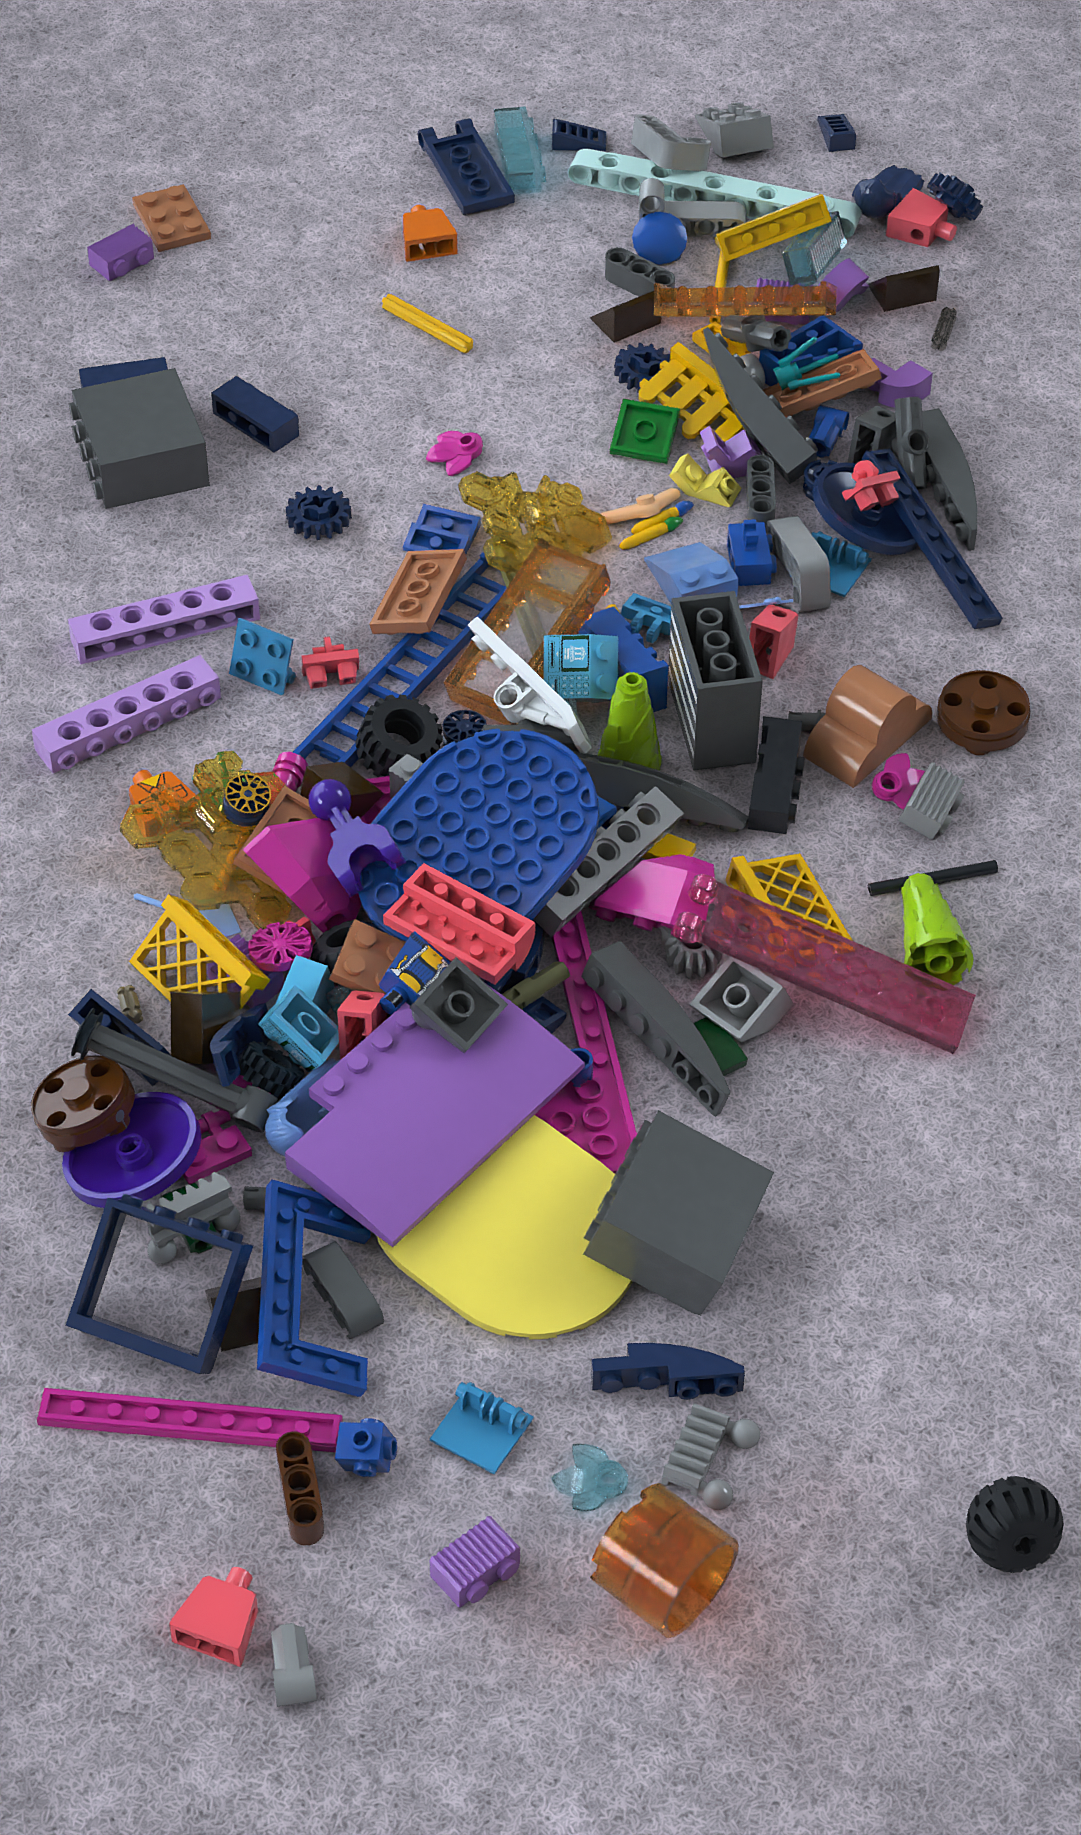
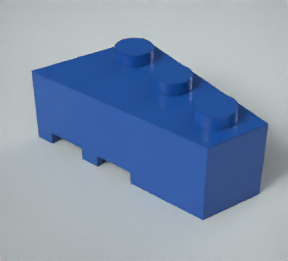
M822 315L793 331L787 349L781 352L769 349L760 350L759 361L765 373V383L768 386H773L778 383L773 371L774 368L779 366L778 360L790 355L812 337H816L817 341L791 361L790 364L796 362L798 368H801L833 354H838L839 359L862 350L863 343Z

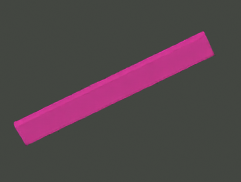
M44 1388L37 1417V1423L40 1426L276 1447L278 1439L283 1434L297 1431L308 1437L312 1451L336 1453L340 1422H343V1416L338 1414Z

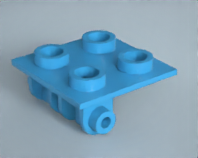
M821 531L818 533L812 532V536L825 552L829 561L831 592L845 597L869 565L872 558L868 557L869 553L865 552L862 547L849 544L847 541H843L839 546V538L836 537L832 541L831 536L823 534Z
M238 618L229 674L283 695L286 683L292 684L296 677V673L289 667L294 639L245 619Z
M461 1382L455 1392V1395L459 1397L430 1437V1441L495 1475L534 1419V1416L524 1412L521 1407L516 1408L505 1402L501 1397H495L491 1392L487 1393L475 1387V1384L472 1382L468 1384Z

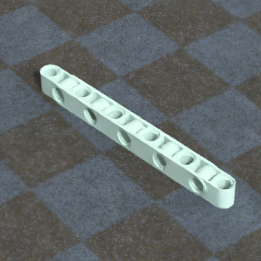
M592 149L579 150L568 169V176L574 183L639 196L640 184L644 180L655 178L664 184L665 201L739 202L745 207L746 218L749 219L759 218L819 195L707 171L665 169L656 165L652 160ZM823 195L832 222L808 231L828 233V235L830 231V235L833 233V236H837L838 233V237L840 235L842 237L843 233L844 238L851 237L862 215L859 206L851 201Z

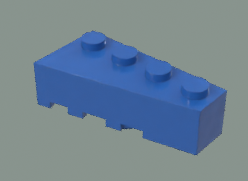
M610 607L580 617V629L576 635L618 636V679L629 672L642 675L647 680L648 694L653 713L666 709L669 665L664 660L657 661L655 659L657 658V652L652 647L645 648L643 637L638 632L632 634L631 624L617 609Z

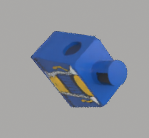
M415 931L410 935L379 983L380 988L386 993L380 999V1005L390 1015L397 1011L405 1002L411 1006L451 963Z

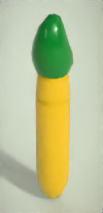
M670 517L663 523L625 538L619 544V547L623 550L631 549L667 532H672L683 523V519L680 517Z

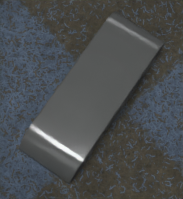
M611 248L606 252L605 278L607 281L638 297L661 288L663 293L662 306H668L673 303L675 276L672 272L624 248Z
M755 455L750 457L747 462V520L756 519V522H764L765 529L767 521L775 519L774 462L766 455Z
M336 1241L302 1256V1265L306 1275L313 1277L315 1281L312 1284L324 1302L328 1301L332 1307L329 1310L341 1328L346 1327L349 1332L346 1336L349 1339L357 1337L384 1323L383 1313L378 1302Z

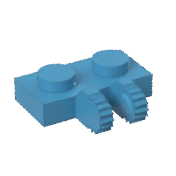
M633 593L623 604L621 615L631 621L632 634L639 633L642 625L649 626L650 628L646 633V641L652 644L657 640L660 633L670 635L671 606Z

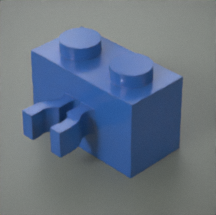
M756 519L743 520V523L728 524L727 549L730 566L738 577V586L771 584V574L777 572L776 556L770 555V552L773 550L772 535L766 534L764 522H756Z

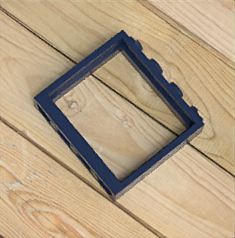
M123 1193L122 1199L108 1198L65 1326L197 1374H210L214 1367L254 1245L242 1242L244 1235L228 1229H222L221 1234L209 1230L210 1223L193 1217H189L188 1222L175 1218L177 1212L159 1205H156L154 1210L143 1207L144 1200ZM126 1214L232 1251L199 1353L93 1315Z

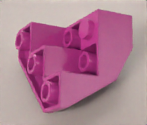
M313 818L267 826L243 849L265 874L322 933L329 931L335 925L356 919L362 905L359 894L357 893L350 897L328 865V855L333 847V839L330 833L336 830L331 821Z
M682 854L642 860L590 902L589 908L597 911L596 917L609 922H614L615 918L622 919L627 917L634 920L633 926L651 932L653 927L657 929L664 926L672 929V936L690 941L691 937L702 936L715 882L714 864Z

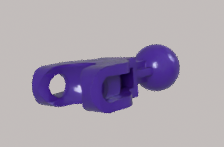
M325 779L314 785L309 794V807L317 818L331 821L336 829L330 833L333 839V847L328 855V865L350 897L364 889L361 884L360 875L368 864L375 861H383L392 870H395L406 863L400 849L384 826L363 823L359 816L354 819L348 812L351 806V795L348 788L342 782L335 779Z

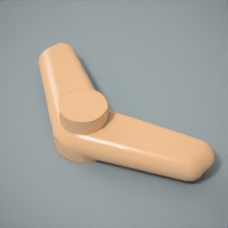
M669 488L655 496L653 494L639 496L636 498L637 504L602 512L599 515V520L603 524L609 525L636 518L654 516L660 513L661 509L678 500L681 496L680 491L676 488Z

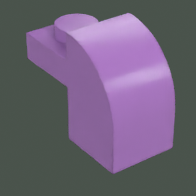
M848 258L833 268L812 293L832 312H839L854 295H861L868 289L869 285L866 281L869 276Z
M872 358L879 368L882 379L875 381L868 388L879 392V403L895 407V399L919 397L923 400L930 394L933 375L930 371L911 360L895 371L877 359Z
M710 426L700 432L704 442L701 448L706 456L711 472L724 467L733 478L744 477L747 474V462L750 457L762 455L753 438L745 430H742L726 442Z

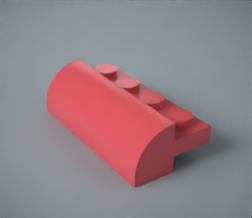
M425 863L403 884L404 894L383 915L384 925L408 938L415 931L445 958L453 961L457 957L474 974L494 985L510 968L515 971L519 969L531 949L535 936L534 921Z

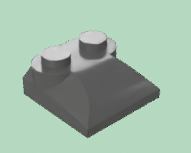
M455 957L410 1006V1009L412 1010L414 1021L420 1027L427 1030H435L448 1042L465 1053L508 1004Z

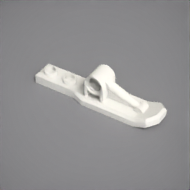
M478 617L473 619L468 624L475 635L471 640L483 653L489 650L493 654L490 658L501 671L507 668L513 674L498 687L494 694V702L505 718L511 723H519L521 720L528 719L543 725L548 724L562 729L566 735L571 736L579 752L586 754L592 748L591 741L585 727L571 706Z

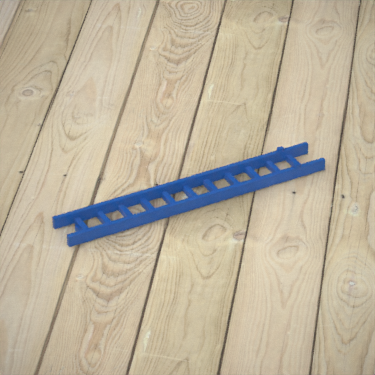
M491 548L487 552H483L480 555V559L452 587L435 621L436 623L441 619L463 629L462 632L454 640L432 630L423 634L407 633L306 737L293 753L305 759L315 749L319 751L321 757L333 763L344 762L350 768L359 759L357 755L359 748H356L354 744L345 752L324 742L323 740L333 730L356 741V735L359 730L341 721L350 712L365 717L369 707L359 702L368 693L384 700L388 695H394L395 698L399 697V694L378 685L386 674L410 685L401 694L406 695L407 699L410 700L413 697L417 698L471 641V638L475 636L468 626L470 621L447 611L456 601L480 611L476 617L484 624H487L510 599L506 585L503 586L481 576L490 565L499 569ZM539 550L521 568L526 581L545 562L544 551ZM475 583L497 593V595L487 604L464 592ZM421 638H424L445 649L435 658L413 648V646ZM405 655L428 667L418 677L395 665Z

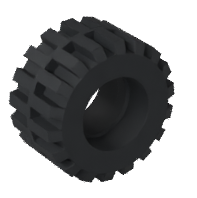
M399 694L398 698H395L394 695H388L385 700L380 698L375 701L374 706L371 705L356 735L355 747L359 748L357 752L359 759L365 760L363 763L364 767L367 770L373 769V775L376 777H380V775L384 777L389 776V768L406 754L424 763L439 750L443 740L441 735L443 731L442 724L437 723L438 716L436 713L431 714L429 712L431 708L427 704L421 705L418 703L419 699L413 697L410 700L407 699L406 695ZM387 733H395L401 735L404 738H406L411 745L398 743L395 740H393Z

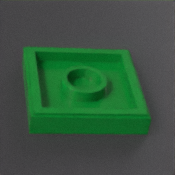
M623 399L609 449L610 454L667 464L681 414L680 408Z

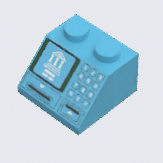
M595 634L545 635L543 680L565 701L591 703L611 701L618 680V636Z
M296 985L258 1023L266 1036L272 1041L277 1042L289 1054L292 1061L301 1065L308 1073L320 1067L339 1043L338 1026Z

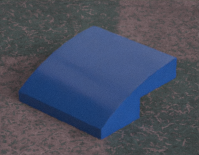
M423 504L417 522H412L402 547L403 551L464 549L465 554H467L481 526V518Z

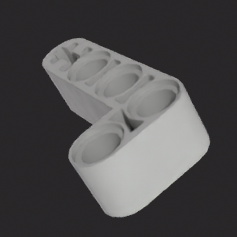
M643 114L635 115L631 144L656 165L672 170H707L711 141L697 137H681L657 117Z
M649 178L640 184L639 220L649 213H670L680 219L685 226L687 237H702V235L716 237L717 233L746 223V209L739 202L665 201L664 184L660 180Z
M799 516L768 520L766 530L767 534L772 535L773 550L793 578L794 602L799 604L800 610L798 612L802 613L829 608L831 605L830 567L825 552Z

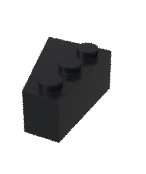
M763 716L762 738L758 749L759 758L749 807L748 830L787 834L788 823L795 824L797 804H792V799L799 800L801 781L796 780V776L803 777L805 757H799L802 721Z

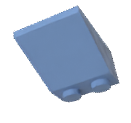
M701 542L644 557V561L670 603L672 598L735 591L737 597L738 577L726 558Z

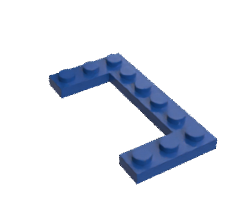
M271 1179L266 1186L257 1370L361 1397L367 1390L368 1358L299 1340L303 1229H311L364 1245L371 1237V1231L320 1193Z

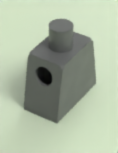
M875 406L855 419L848 457L849 463L863 461L862 458L865 451H869L871 447H873L872 451L891 449L892 451V440L896 436L895 412Z

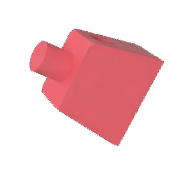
M913 188L888 215L886 236L929 247L937 237L952 241L955 237L957 226L947 222V205Z
M768 605L751 622L749 639L760 674L774 679L794 647L798 614L790 609ZM767 647L772 649L769 655L766 653Z
M351 991L338 1008L340 1059L344 1058L362 1039L366 1038L387 1019V1013L380 1005V999L385 995L384 993Z
M232 1567L225 1581L211 1576L203 1577L169 1623L172 1642L241 1667L258 1613L256 1594L247 1590L253 1579L252 1575L243 1568Z

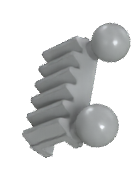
M216 1172L211 1173V1182H207L202 1178L199 1179V1188L197 1189L189 1184L186 1185L187 1194L185 1195L174 1191L172 1201L164 1197L160 1198V1206L176 1211L175 1218L188 1222L189 1217L206 1222L212 1220L214 1227L221 1232L222 1229L233 1231L240 1223V1212L228 1196V1193L232 1191V1187L224 1176ZM147 1204L148 1209H155V1206L152 1204ZM147 1222L149 1236L151 1237L147 1247L150 1259L158 1264L170 1262L175 1257L177 1251L173 1239L182 1234Z
M693 1403L691 1414L687 1416L685 1427L681 1429L680 1438L676 1440L674 1451H671L668 1464L664 1466L661 1484L668 1486L671 1482L690 1489L691 1495L703 1497L705 1504L712 1509L722 1510L727 1508L733 1500V1490L729 1483L721 1479L711 1480L708 1483L704 1480L724 1436H730L732 1442L737 1447L749 1449L754 1447L760 1439L758 1425L750 1419H740L736 1422L730 1421L731 1416Z

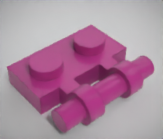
M221 1109L214 1113L211 1110L202 1114L201 1119L198 1120L201 1134L208 1131L210 1136L201 1140L193 1163L183 1174L188 1184L252 1156V1148L236 1124L224 1130L221 1128L220 1125L231 1121L229 1112Z

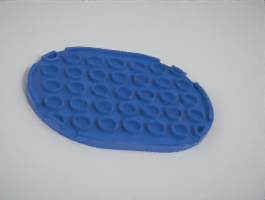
M500 729L480 731L474 733L473 737L457 743L453 741L438 750L420 766L371 823L379 824L387 829L400 849L406 863L392 870L386 862L375 861L368 864L362 870L360 880L364 889L358 894L369 919L380 931L406 942L408 937L384 925L383 915L404 894L403 884L425 863L520 915L533 920L578 868L589 852L596 836L599 822V802L595 785L585 764L571 749L547 735L521 729L520 732L500 731Z

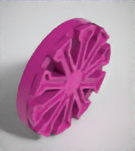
M278 922L267 925L266 929L260 928L252 935V939L248 943L250 960L258 968L271 972L290 970L294 961L292 957L298 955L308 959L313 950L312 939L308 930L304 926L299 927L298 924L292 922H285V924L281 925Z

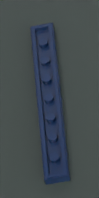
M891 449L865 451L862 460L871 461L878 468V475L892 471L898 472L901 479L893 485L899 498L891 504L972 627L980 629L999 625L1003 617Z

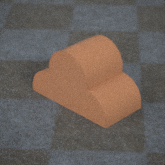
M863 665L853 666L835 685L826 706V714L816 724L808 737L803 757L854 788L932 719V708Z

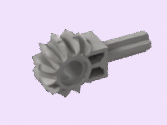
M664 926L659 928L661 930V946L666 952V962L668 967H673L676 975L685 971L688 979H690L693 973H697L703 979L706 971L715 972L717 964H720L722 959V949L719 935L713 934L711 927L705 928L702 936L691 937L690 941L672 936V929Z

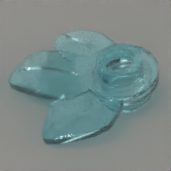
M573 1444L572 1455L575 1466L564 1469L551 1477L552 1483L561 1493L573 1496V1510L583 1512L600 1508L607 1498L621 1495L628 1486V1474L621 1464L609 1460L603 1449L589 1444ZM607 1477H611L615 1479L616 1482L605 1483L602 1480Z

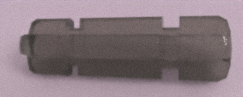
M948 307L942 309L941 317H939L935 333L931 339L932 349H938L939 351L946 349L953 324L956 321V309Z

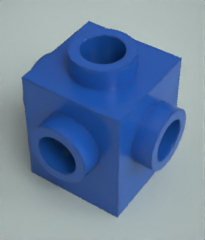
M372 1418L361 1419L360 1423L340 1422L335 1460L344 1471H352L354 1474L362 1477H374L376 1473H389L391 1460H394L397 1455V1440L382 1421Z

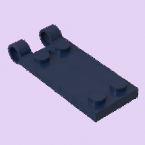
M470 118L455 122L457 135L438 139L433 127L418 130L419 145L429 155L463 215L515 203L514 192Z

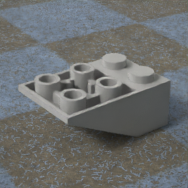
M743 102L728 104V109L719 110L718 107H709L703 109V113L695 115L706 138L711 141V146L716 155L728 157L774 148L771 116L761 112V109H753L752 106H744Z

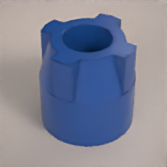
M574 1048L571 1051L585 1062V1067L571 1082L574 1083V1087H581V1084L593 1078V1056L584 1048Z

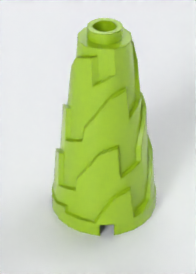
M629 672L617 680L615 693L611 698L608 725L604 729V734H602L601 745L597 755L629 761L660 771L662 756L655 717L648 694L647 680L638 673Z
M913 874L909 876L904 886L901 887L904 907V966L907 975L913 983L914 979L920 981L922 988L940 989L951 987L963 980L961 974L966 969L968 973L972 969L974 957L971 945L965 939L947 901L943 899L938 884H934L932 878L926 874Z

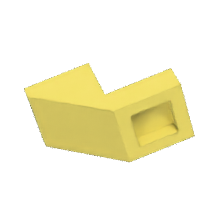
M688 453L679 458L669 474L670 478L685 495L725 507L732 506L742 489L724 467L706 474Z

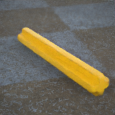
M393 294L383 297L382 308L462 353H468L473 349V339Z

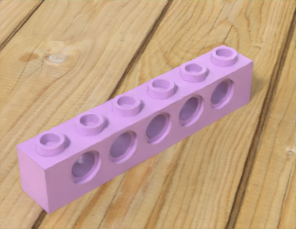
M243 575L68 619L70 638L81 665L236 626L238 618L250 622L260 620L259 600L248 575Z
M201 655L196 656L32 729L35 751L52 773L62 769H70L84 759L98 756L104 750L118 744H125L133 737L144 732L154 731L160 725L173 719L183 718L189 712L202 706L212 705L221 698L219 677Z

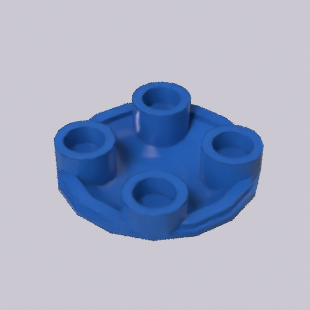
M665 212L649 213L641 218L634 227L632 235L633 246L637 255L658 265L679 260L686 248L688 239L686 228L680 219Z

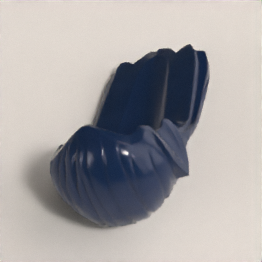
M892 165L882 170L872 179L859 181L854 188L852 197H854L855 203L859 206L864 216L878 219L889 215L913 188L920 191L924 185V180L921 178L922 175H915L914 171L910 169L897 168V166Z

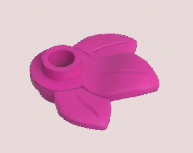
M459 431L444 432L437 436L439 443L430 448L426 460L428 462H446L448 476H454L466 470L471 465L472 460L481 454L483 447L482 438L473 432L465 434Z
M907 753L893 755L887 759L884 771L875 775L872 782L873 793L881 800L893 801L899 808L904 810L925 771L910 768V758ZM882 785H890L893 789H886Z

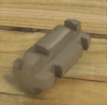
M132 985L119 987L117 994L122 1014L132 1022L140 1023L143 1017L141 1016L142 1011L140 1010L137 994L134 992L135 987Z

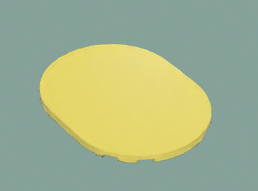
M535 1115L394 1247L377 1236L378 1242L386 1255L405 1274L469 1322L501 1336L507 1334L529 1337V1340L548 1339L577 1329L582 1330L607 1315L625 1296L633 1282L583 1255L589 1241L584 1239V1235L592 1220L595 1219L598 1213L597 1209L606 1192L609 1191L615 1174L599 1160Z

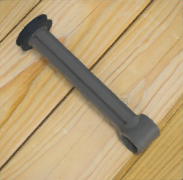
M94 1008L90 1010L85 1020L81 1023L75 1037L71 1056H74L77 1052L81 1054L80 1060H83L90 1050L233 1114L232 1119L248 1129L260 1133L265 1131V1124L269 1117L266 1109L279 1101L272 1094L247 1085L244 1089L234 1084L223 1087L217 1076L101 1025L104 1013L101 1012L97 1016L94 1014Z

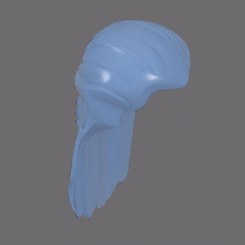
M331 1058L325 1061L320 1067L314 1069L278 1103L266 1109L269 1117L265 1124V1136L269 1145L281 1156H285V1152L323 1118L318 1113L323 1107L309 1097V1088L341 1059L336 1061Z

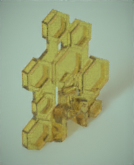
M476 471L461 478L458 488L463 502L482 511L483 517L481 521L485 532L491 536L483 546L488 565L507 574L513 572L526 578L530 586L528 592L534 607L553 615L567 607L569 598L578 602L592 594L595 588L582 554L584 551L591 554L610 543L612 535L605 516L581 504L584 498L579 487L568 482L559 484L555 481H550V478L544 475L535 492L523 491L515 472H511L503 477L493 476L490 478ZM554 518L556 520L560 533L556 531L555 525L552 520ZM520 523L525 525L527 533L524 535ZM541 570L546 571L548 578L542 576Z
M222 751L217 753L215 759H206L195 765L193 783L201 791L200 793L184 802L169 784H163L157 791L147 797L144 804L129 806L120 824V832L135 849L157 847L160 850L163 860L173 871L177 870L185 879L180 889V895L198 911L219 909L222 904L240 903L247 911L246 917L258 930L260 928L266 929L267 925L279 922L280 925L287 922L292 910V906L286 900V895L233 864L235 857L257 825L242 827L227 819L223 812V799L227 783L233 777L240 774H253L267 782L271 789L269 807L285 784L274 772L251 773L250 770H241L243 766L242 759L234 751ZM255 780L254 783L258 785L259 781ZM199 829L213 844L211 851L207 849L194 833H185L183 830ZM252 880L260 889V892L253 893L246 884H238L236 881Z

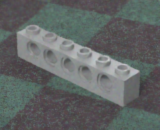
M656 786L646 795L642 791L637 794L628 805L630 809L626 812L620 809L608 822L610 826L607 829L602 826L597 829L592 846L584 860L533 919L551 937L664 838L680 820L684 813Z

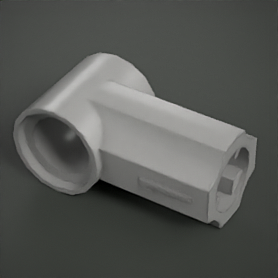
M294 1623L280 1625L279 1628L271 1631L275 1662L273 1679L277 1707L317 1701L313 1665H309L305 1627L297 1626Z

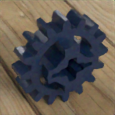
M940 172L939 174L935 173L927 185V188L930 189V194L936 196V200L947 205L948 212L955 218L965 217L969 221L975 220L983 209V205L980 204L981 200L975 198L974 189L954 175L944 176Z
M638 343L637 348L629 344L627 350L620 349L619 355H616L614 376H619L618 382L620 384L627 383L628 390L635 387L637 393H639L641 388L639 387L640 381L644 378L649 381L661 370V362L664 360L668 363L670 362V354H663L664 348L662 347L656 350L653 344L644 347L642 343Z
M318 485L316 490L305 487L306 493L302 494L297 491L295 492V499H288L286 519L288 520V527H294L296 535L304 532L305 539H308L311 535H315L316 540H320L321 535H326L331 539L333 532L342 534V527H349V519H352L349 498H343L342 491L333 493V487H329L325 491L322 490L321 485Z

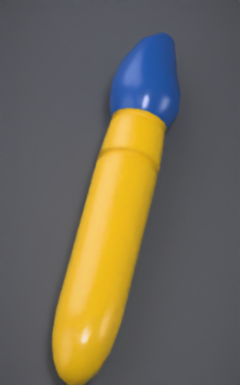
M681 501L674 507L635 524L631 532L636 534L654 525L663 523L670 517L683 516L694 504L690 501Z

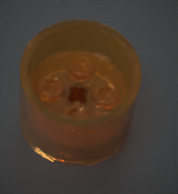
M656 1483L642 1490L640 1497L643 1500L631 1507L627 1513L621 1510L608 1527L593 1555L592 1561L597 1564V1569L590 1578L664 1637L672 1638L686 1630L717 1596L734 1566L739 1544L734 1537L666 1486Z

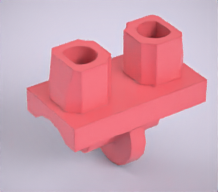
M863 460L857 462L852 473V478L856 481L855 487L843 491L842 495L845 501L855 499L861 512L869 510L877 504H880L881 507L888 506L899 498L893 484L901 478L897 471L878 475V468L871 461Z
M329 636L323 637L324 646L312 648L313 654L301 656L302 674L307 676L311 689L326 687L327 673L338 672L340 685L356 683L357 670H359L358 649L344 650L343 644L332 645Z

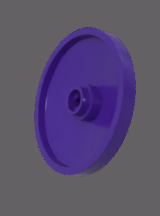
M164 1092L137 1093L129 1113L130 1124L123 1132L107 1136L96 1143L76 1147L69 1152H64L62 1161L63 1174L76 1197L86 1204L105 1208L108 1198L122 1199L124 1193L146 1201L174 1184L193 1163L201 1143L200 1124L187 1102L175 1095Z

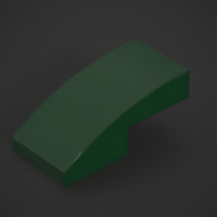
M706 1017L693 1023L717 1061L723 1076L746 1066L748 1058L728 1032Z

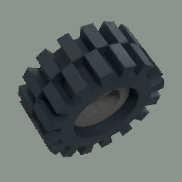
M255 1041L250 1042L238 1062L241 1070L240 1075L244 1076L243 1079L245 1081L252 1082V1086L259 1087L276 1098L280 1097L281 1099L301 1081L305 1073L304 1069L300 1068L301 1065L294 1063L290 1056H285L281 1050L278 1049L276 1051L273 1046H265L263 1042L259 1041L258 1043Z

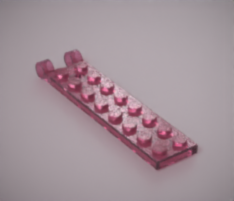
M698 874L693 878L688 890L690 899L701 905L713 903L715 908L709 922L702 920L694 913H680L672 929L673 935L678 940L685 943H695L697 941L949 1053L954 1054L957 1050L976 995L724 885L709 875ZM737 926H745L749 932H743Z

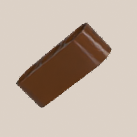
M297 1431L288 1432L278 1439L276 1454L291 1538L297 1544L312 1545L317 1543L324 1534V1520L311 1445L308 1437L303 1433ZM291 1455H300L299 1457H296V1458H290V1457H288V1456H291ZM298 1487H305V1488H306V1489H304V1490H302V1491H296V1490H294L295 1488H298ZM304 1520H311V1521H313V1522H311V1523H309V1524H301V1523H300L301 1521H304Z

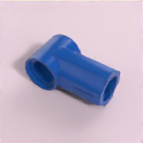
M824 405L819 406L813 430L809 436L818 448L816 452L817 457L824 458L830 456L838 437H843V429H847L849 412Z

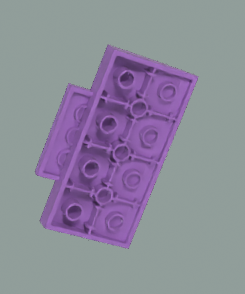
M492 987L490 988L508 1005L465 1053L448 1042L435 1030H427L420 1027L413 1019L410 1005L405 1002L309 1088V1097L327 1109L329 1113L285 1152L287 1170L392 1247L404 1238L585 1068V1062L559 1039Z

